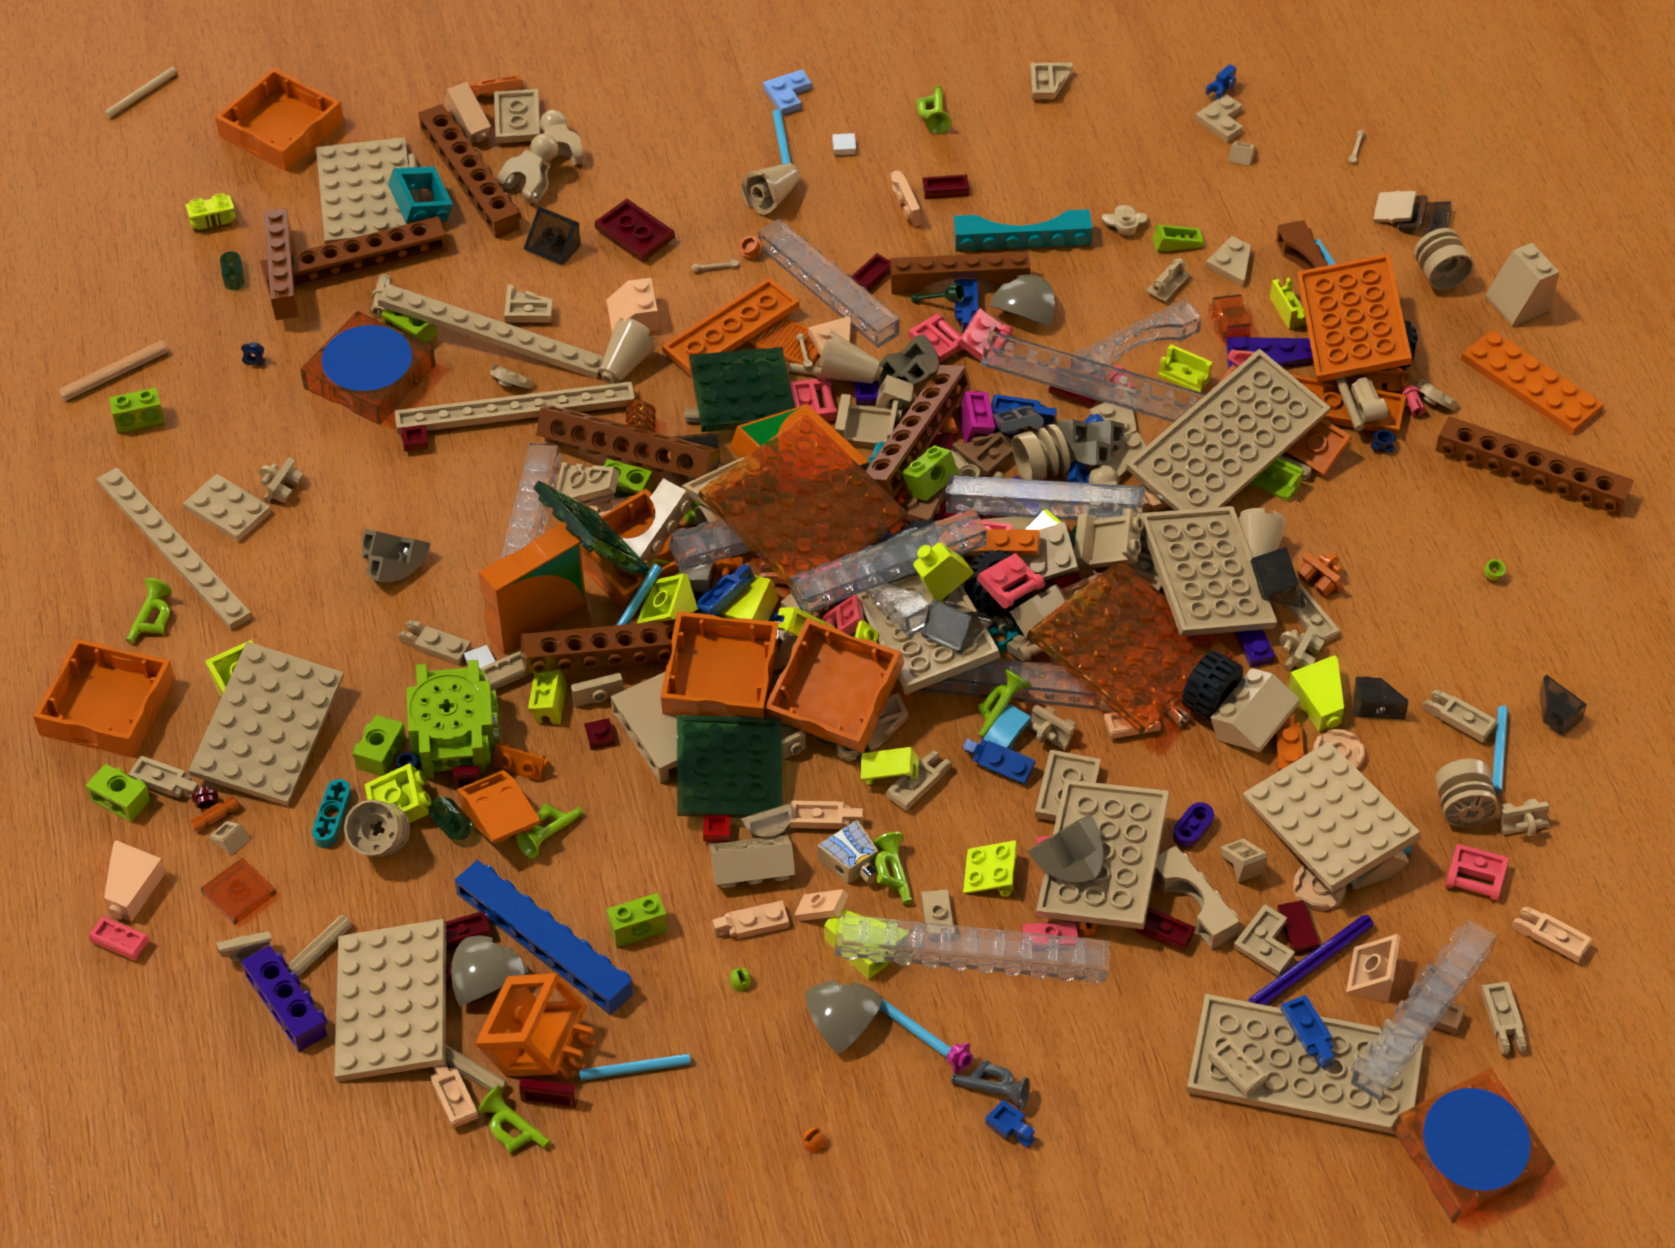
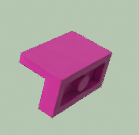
M965 391L958 412L964 442L969 443L972 441L974 433H994L995 424L988 392Z

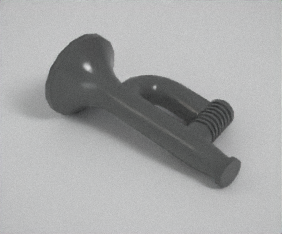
M983 1060L970 1076H961L954 1073L951 1079V1084L953 1085L958 1084L967 1088L1007 1096L1014 1101L1017 1109L1021 1111L1028 1100L1029 1078L1024 1077L1020 1082L1013 1084L1014 1077L1009 1069L992 1065L988 1060ZM985 1075L1002 1078L1003 1080L1001 1082H993L982 1078Z

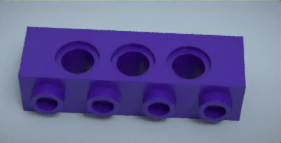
M269 945L241 961L245 977L298 1052L327 1036L325 1025L328 1021L321 1009L316 1011L313 1007L314 1001L307 990H301L299 987L301 984L294 971L288 972L286 969L287 963L280 952L275 953Z

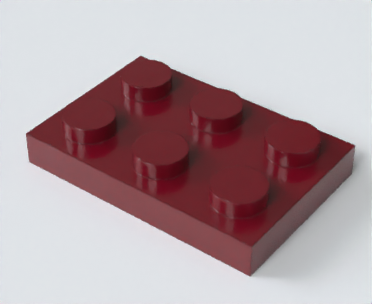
M625 199L594 221L597 230L642 261L675 238V231L629 199Z

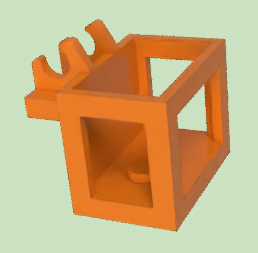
M558 973L507 976L475 1044L506 1077L556 1075L559 1080H568L572 1071L583 1070L586 1065L584 1062L574 1060L575 1058L581 1060L583 1057V1051L579 1050V1048H593L596 1041L588 1039V1036L592 1037L594 1033L593 1028L580 1024L587 1005ZM543 986L537 998L526 987ZM554 988L567 1000L548 1002Z

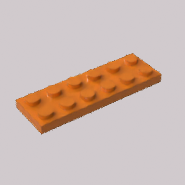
M768 277L663 344L662 352L693 377L800 308L799 300Z
M1492 329L1461 355L1462 361L1572 435L1603 409L1604 404Z
M1232 364L1220 382L1238 367ZM1321 419L1284 453L1298 462L1310 466L1313 471L1325 477L1352 438L1348 433L1325 419Z
M1291 374L1331 407L1330 412L1323 419L1331 422V424L1354 428L1336 382H1317L1316 378ZM1348 385L1349 390H1350V392H1351V395H1352V397H1353V400H1354V402H1355V405H1356V407H1357V406H1358V405H1357V402H1356V400H1355V398H1354V395H1353V393H1352V391H1351V386H1352V385ZM1376 390L1379 399L1383 398L1386 402L1387 419L1363 423V430L1377 432L1385 429L1398 436L1406 395Z

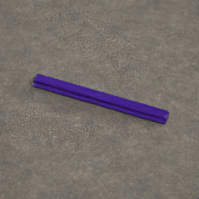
M1362 915L1251 996L1248 1002L1261 1005L1271 1003L1374 926L1370 916Z

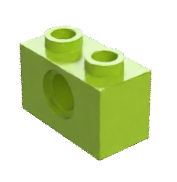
M935 445L901 472L909 496L923 501L930 499L959 475L951 450Z
M375 714L371 723L365 726L360 743H356L353 748L352 756L355 759L356 769L378 776L387 774L406 740L404 723Z
M104 764L85 785L90 801L130 823L151 801L147 790L148 787L142 780L133 779L127 776L120 768L114 769L107 764Z
M658 893L606 909L608 928L616 948L668 932L666 912Z

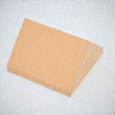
M1398 934L1354 947L1346 991L1349 995L1388 1003L1400 943V936Z

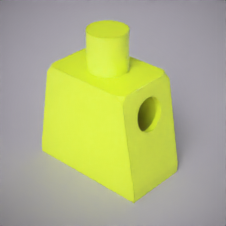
M942 542L937 543L932 548L929 545L921 546L917 551L919 559L913 564L923 585L937 604L974 574L966 561Z

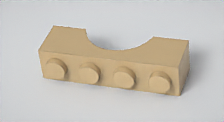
M664 478L650 497L655 507V519L651 527L638 537L621 538L608 557L616 569L636 580L649 570L651 562L662 551L664 543L676 531L678 523L690 511L694 502L685 489Z
M1177 846L1159 854L1153 879L1154 883L1163 893H1182L1191 897L1199 905L1201 912L1197 916L1195 932L1209 949L1213 950L1236 937L1240 922L1237 913L1229 909L1223 902L1220 893L1210 887L1204 874L1194 868L1188 855L1182 853Z

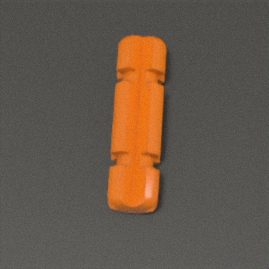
M229 796L223 800L224 803L221 804L219 802L203 811L202 816L197 815L190 819L192 829L198 833L206 828L205 825L208 824L210 826L226 817L227 812L232 813L239 809L238 801L234 796Z

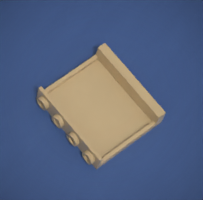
M665 672L610 696L612 713L660 784L669 780L670 769L734 740L738 747L742 746V734H744L740 722L662 714L660 696Z

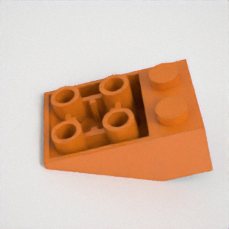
M504 770L457 789L464 817L493 844L507 841L510 836L520 832H528L534 826L541 824V820L514 778Z

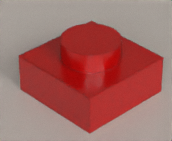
M704 814L703 841L730 842L731 814Z

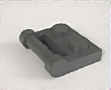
M1032 406L993 414L994 424L1005 434L1017 433L1020 431L1019 428L1028 426L1039 429L1044 424L1043 417L1037 414Z

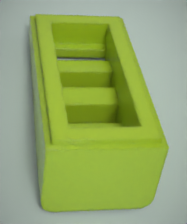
M1157 225L1153 234V242L1157 252L1201 248L1205 244L1199 228Z

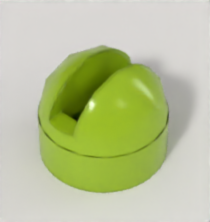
M1497 559L1489 560L1484 567V575L1490 581L1499 580L1506 571L1503 562ZM1494 568L1498 570L1495 574L1492 573Z
M743 967L732 970L729 977L731 988L739 992L747 990L751 986L750 972ZM739 975L743 976L744 982L740 981Z

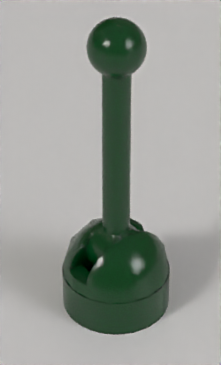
M960 283L952 284L943 293L913 294L911 301L917 303L924 299L946 297L949 302H962L964 299V289Z

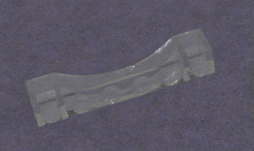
M1186 299L1172 303L1169 307L1159 312H1154L1149 317L1139 322H1134L1131 326L1121 331H1116L1111 336L1098 340L1082 350H1078L1071 356L1070 371L1077 378L1097 384L1107 378L1114 362L1132 348L1154 341H1182L1200 332L1202 315Z
M859 531L833 542L835 553L832 554L835 564L845 570L847 577L857 583L860 591H865L868 594L871 602L881 608L885 617L889 616L898 630L901 629L910 637L935 624L931 604L919 592L894 587L884 582L872 570L874 559L870 542Z

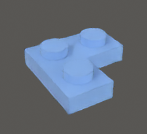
M803 70L763 82V90L775 107L781 111V115L800 110L801 101L796 94L812 89V82Z

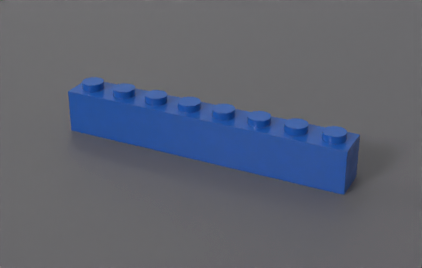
M477 859L454 879L458 896L477 911L485 910L487 919L609 1015H612L633 995L632 978L626 971L618 970L614 967L608 957L603 954L599 955L586 940L577 938L567 925L559 924L554 920L549 911L540 909L535 905L530 896L522 895L509 880H503L490 865L485 866Z

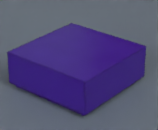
M874 381L873 384L855 382L856 405H876L879 381Z

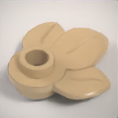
M1120 205L1116 207L1115 213L1103 214L1102 220L1106 225L1115 226L1119 234L1132 235L1136 232L1138 225L1147 221V214L1136 213L1133 207Z

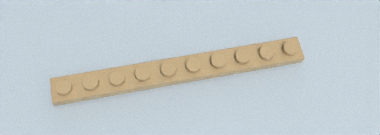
M386 284L378 298V306L594 379H597L600 374L599 370L604 358L602 355L390 284Z
M632 381L395 410L397 434H402V427L426 425V431L535 418L539 417L540 407L551 405L576 412L635 405Z
M118 467L97 478L100 488L231 631L252 619L251 612Z

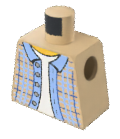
M858 820L817 845V860L846 883H852L859 877H862L867 884L877 880L878 872L875 869V858L878 850Z

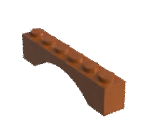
M287 209L264 212L270 300L275 319L282 320L299 317L291 245L293 244L292 229Z
M1304 220L1278 225L1276 243L1283 257L1293 261L1304 270L1328 266V262L1323 260L1321 256L1320 246L1313 239L1312 230L1308 229Z
M1028 251L890 258L892 294L916 293L933 283L955 278L983 279L1002 286L1004 283H1010L1017 279L1019 275L1030 274Z

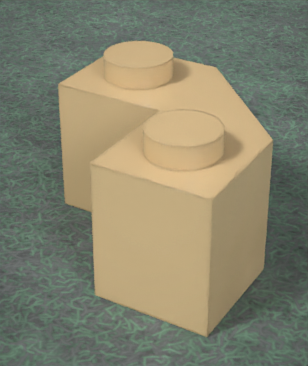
M1056 584L1016 607L1010 613L1024 636L1029 637L1032 635L1033 639L1046 632V625L1054 621L1058 625L1070 618L1068 613L1073 609Z

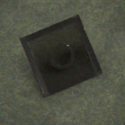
M538 206L523 249L564 265L581 246L579 222Z
M1287 547L1253 557L1250 560L1262 599L1304 608V598Z
M933 599L921 634L923 638L962 654L993 624V620L957 603Z

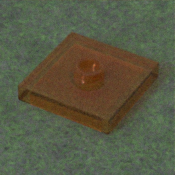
M243 857L200 888L201 893L234 925L277 894L276 888Z

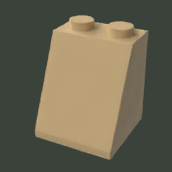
M1533 243L1527 244L1512 251L1487 291L1485 298L1511 327L1551 310L1559 271Z

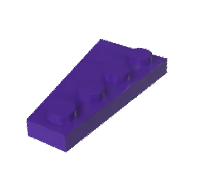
M1227 337L1226 340L1227 356L1231 350L1256 352L1258 349H1261L1280 366L1290 365L1295 367L1314 363L1309 338ZM1227 358V366L1229 369L1231 365L1234 363Z

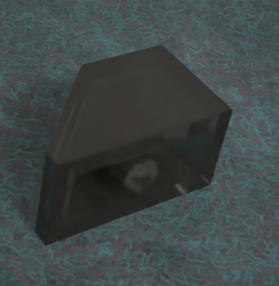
M1548 675L1544 676L1539 692L1542 720L1551 730L1556 731L1563 737L1583 720L1587 704Z
M1356 677L1353 689V717L1405 720L1408 700L1382 678Z

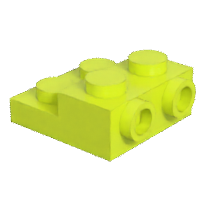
M411 763L365 784L367 800L372 799L394 803L403 809L409 819V823L429 815L427 807L431 806V800L423 789V786L427 784L426 777L421 770L418 771ZM378 825V826H377V829H378V830L383 829V828L381 827L382 825Z

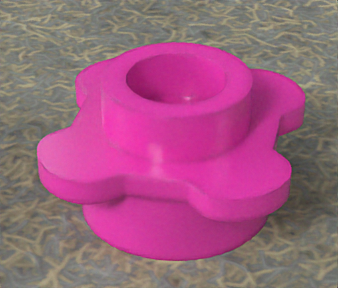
M964 1043L963 1045L956 1044L948 1052L947 1062L953 1066L952 1071L955 1074H959L962 1069H966L973 1060L969 1043Z

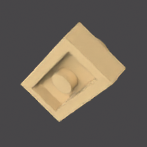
M1244 838L1220 847L1222 857L1233 863L1238 882H1243L1262 874L1267 860L1265 851Z

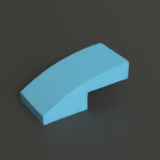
M1010 704L995 721L983 740H989L1011 750L1015 746V739L1031 723V716Z

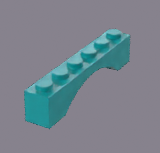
M1090 209L1067 210L1053 219L1030 225L1001 224L984 219L978 215H957L953 217L955 251L1091 245L1093 228Z

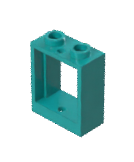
M435 166L393 168L388 186L406 223H414L434 217H439L440 221L448 220L453 203ZM429 189L434 202H414L409 190Z

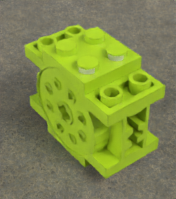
M468 660V668L428 671L427 664H417V686L406 687L408 734L412 753L420 757L426 779H435V772L449 771L453 767L465 765L479 766L480 775H486V764H491V752H495L496 741H500V728L498 726L499 708L496 690H491L490 680L486 681L485 670L479 668L478 660Z

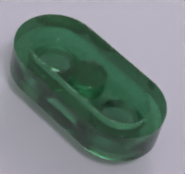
M437 797L431 802L429 808L431 819L450 839L464 840L470 835L472 822L454 800L447 797Z

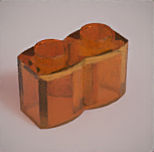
M1241 294L1213 297L1212 304H1209V316L1214 318L1215 334H1219L1222 341H1226L1227 337H1250L1251 323Z

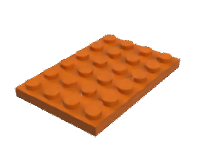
M1390 253L1297 272L1317 382L1413 364Z

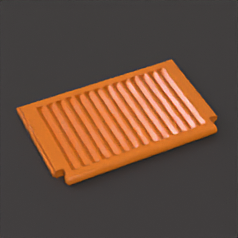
M787 318L781 319L744 343L791 363L803 365L804 358L800 342L796 339L797 335L801 333L806 337L804 343L808 359L812 364L819 356L816 347L808 335L809 327Z

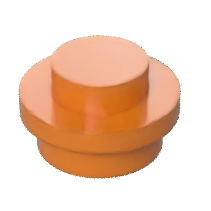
M755 236L743 238L740 243L742 255L746 258L758 256L762 251L761 240Z

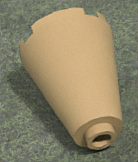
M791 163L751 171L744 175V181L740 185V190L746 205L749 208H755L757 210L756 213L762 215L774 211L799 183L800 172L798 168Z
M622 317L615 324L599 370L601 378L609 384L620 383L658 345L656 336L652 339L649 335L651 330L634 319L627 318L626 321H622Z
M830 331L828 336L833 338L831 342L826 341L818 363V367L822 368L821 373L816 372L815 377L873 384L874 380L879 381L883 367L879 366L880 361Z
M1250 508L1240 513L1238 521L1262 579L1269 574L1286 530L1287 520L1282 514L1274 510L1273 514L1265 513V508Z

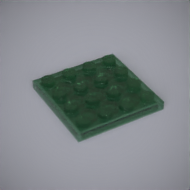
M783 347L689 355V365L701 432L733 430L739 425L795 408Z
M538 481L533 487L540 495L538 500L546 507L553 509L552 515L559 521L565 522L567 524L565 528L575 537L579 536L582 539L580 544L589 552L594 550L603 559L608 557L615 565H622L630 573L636 571L645 575L650 569L594 509L541 481Z
M677 715V816L704 817L730 815L731 818H744L782 806L781 718Z

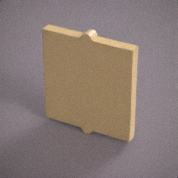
M1397 190L1396 192H1380L1373 218L1374 223L1411 221L1417 195L1416 191Z

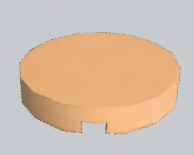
M1328 730L1327 733L1320 734L1313 744V750L1329 741L1357 770L1361 767L1365 756L1363 743L1357 740L1358 737L1346 730Z
M1308 866L1301 867L1294 876L1293 892L1295 898L1298 901L1304 900L1305 906L1311 910H1332L1339 906L1345 898L1347 884L1332 893Z

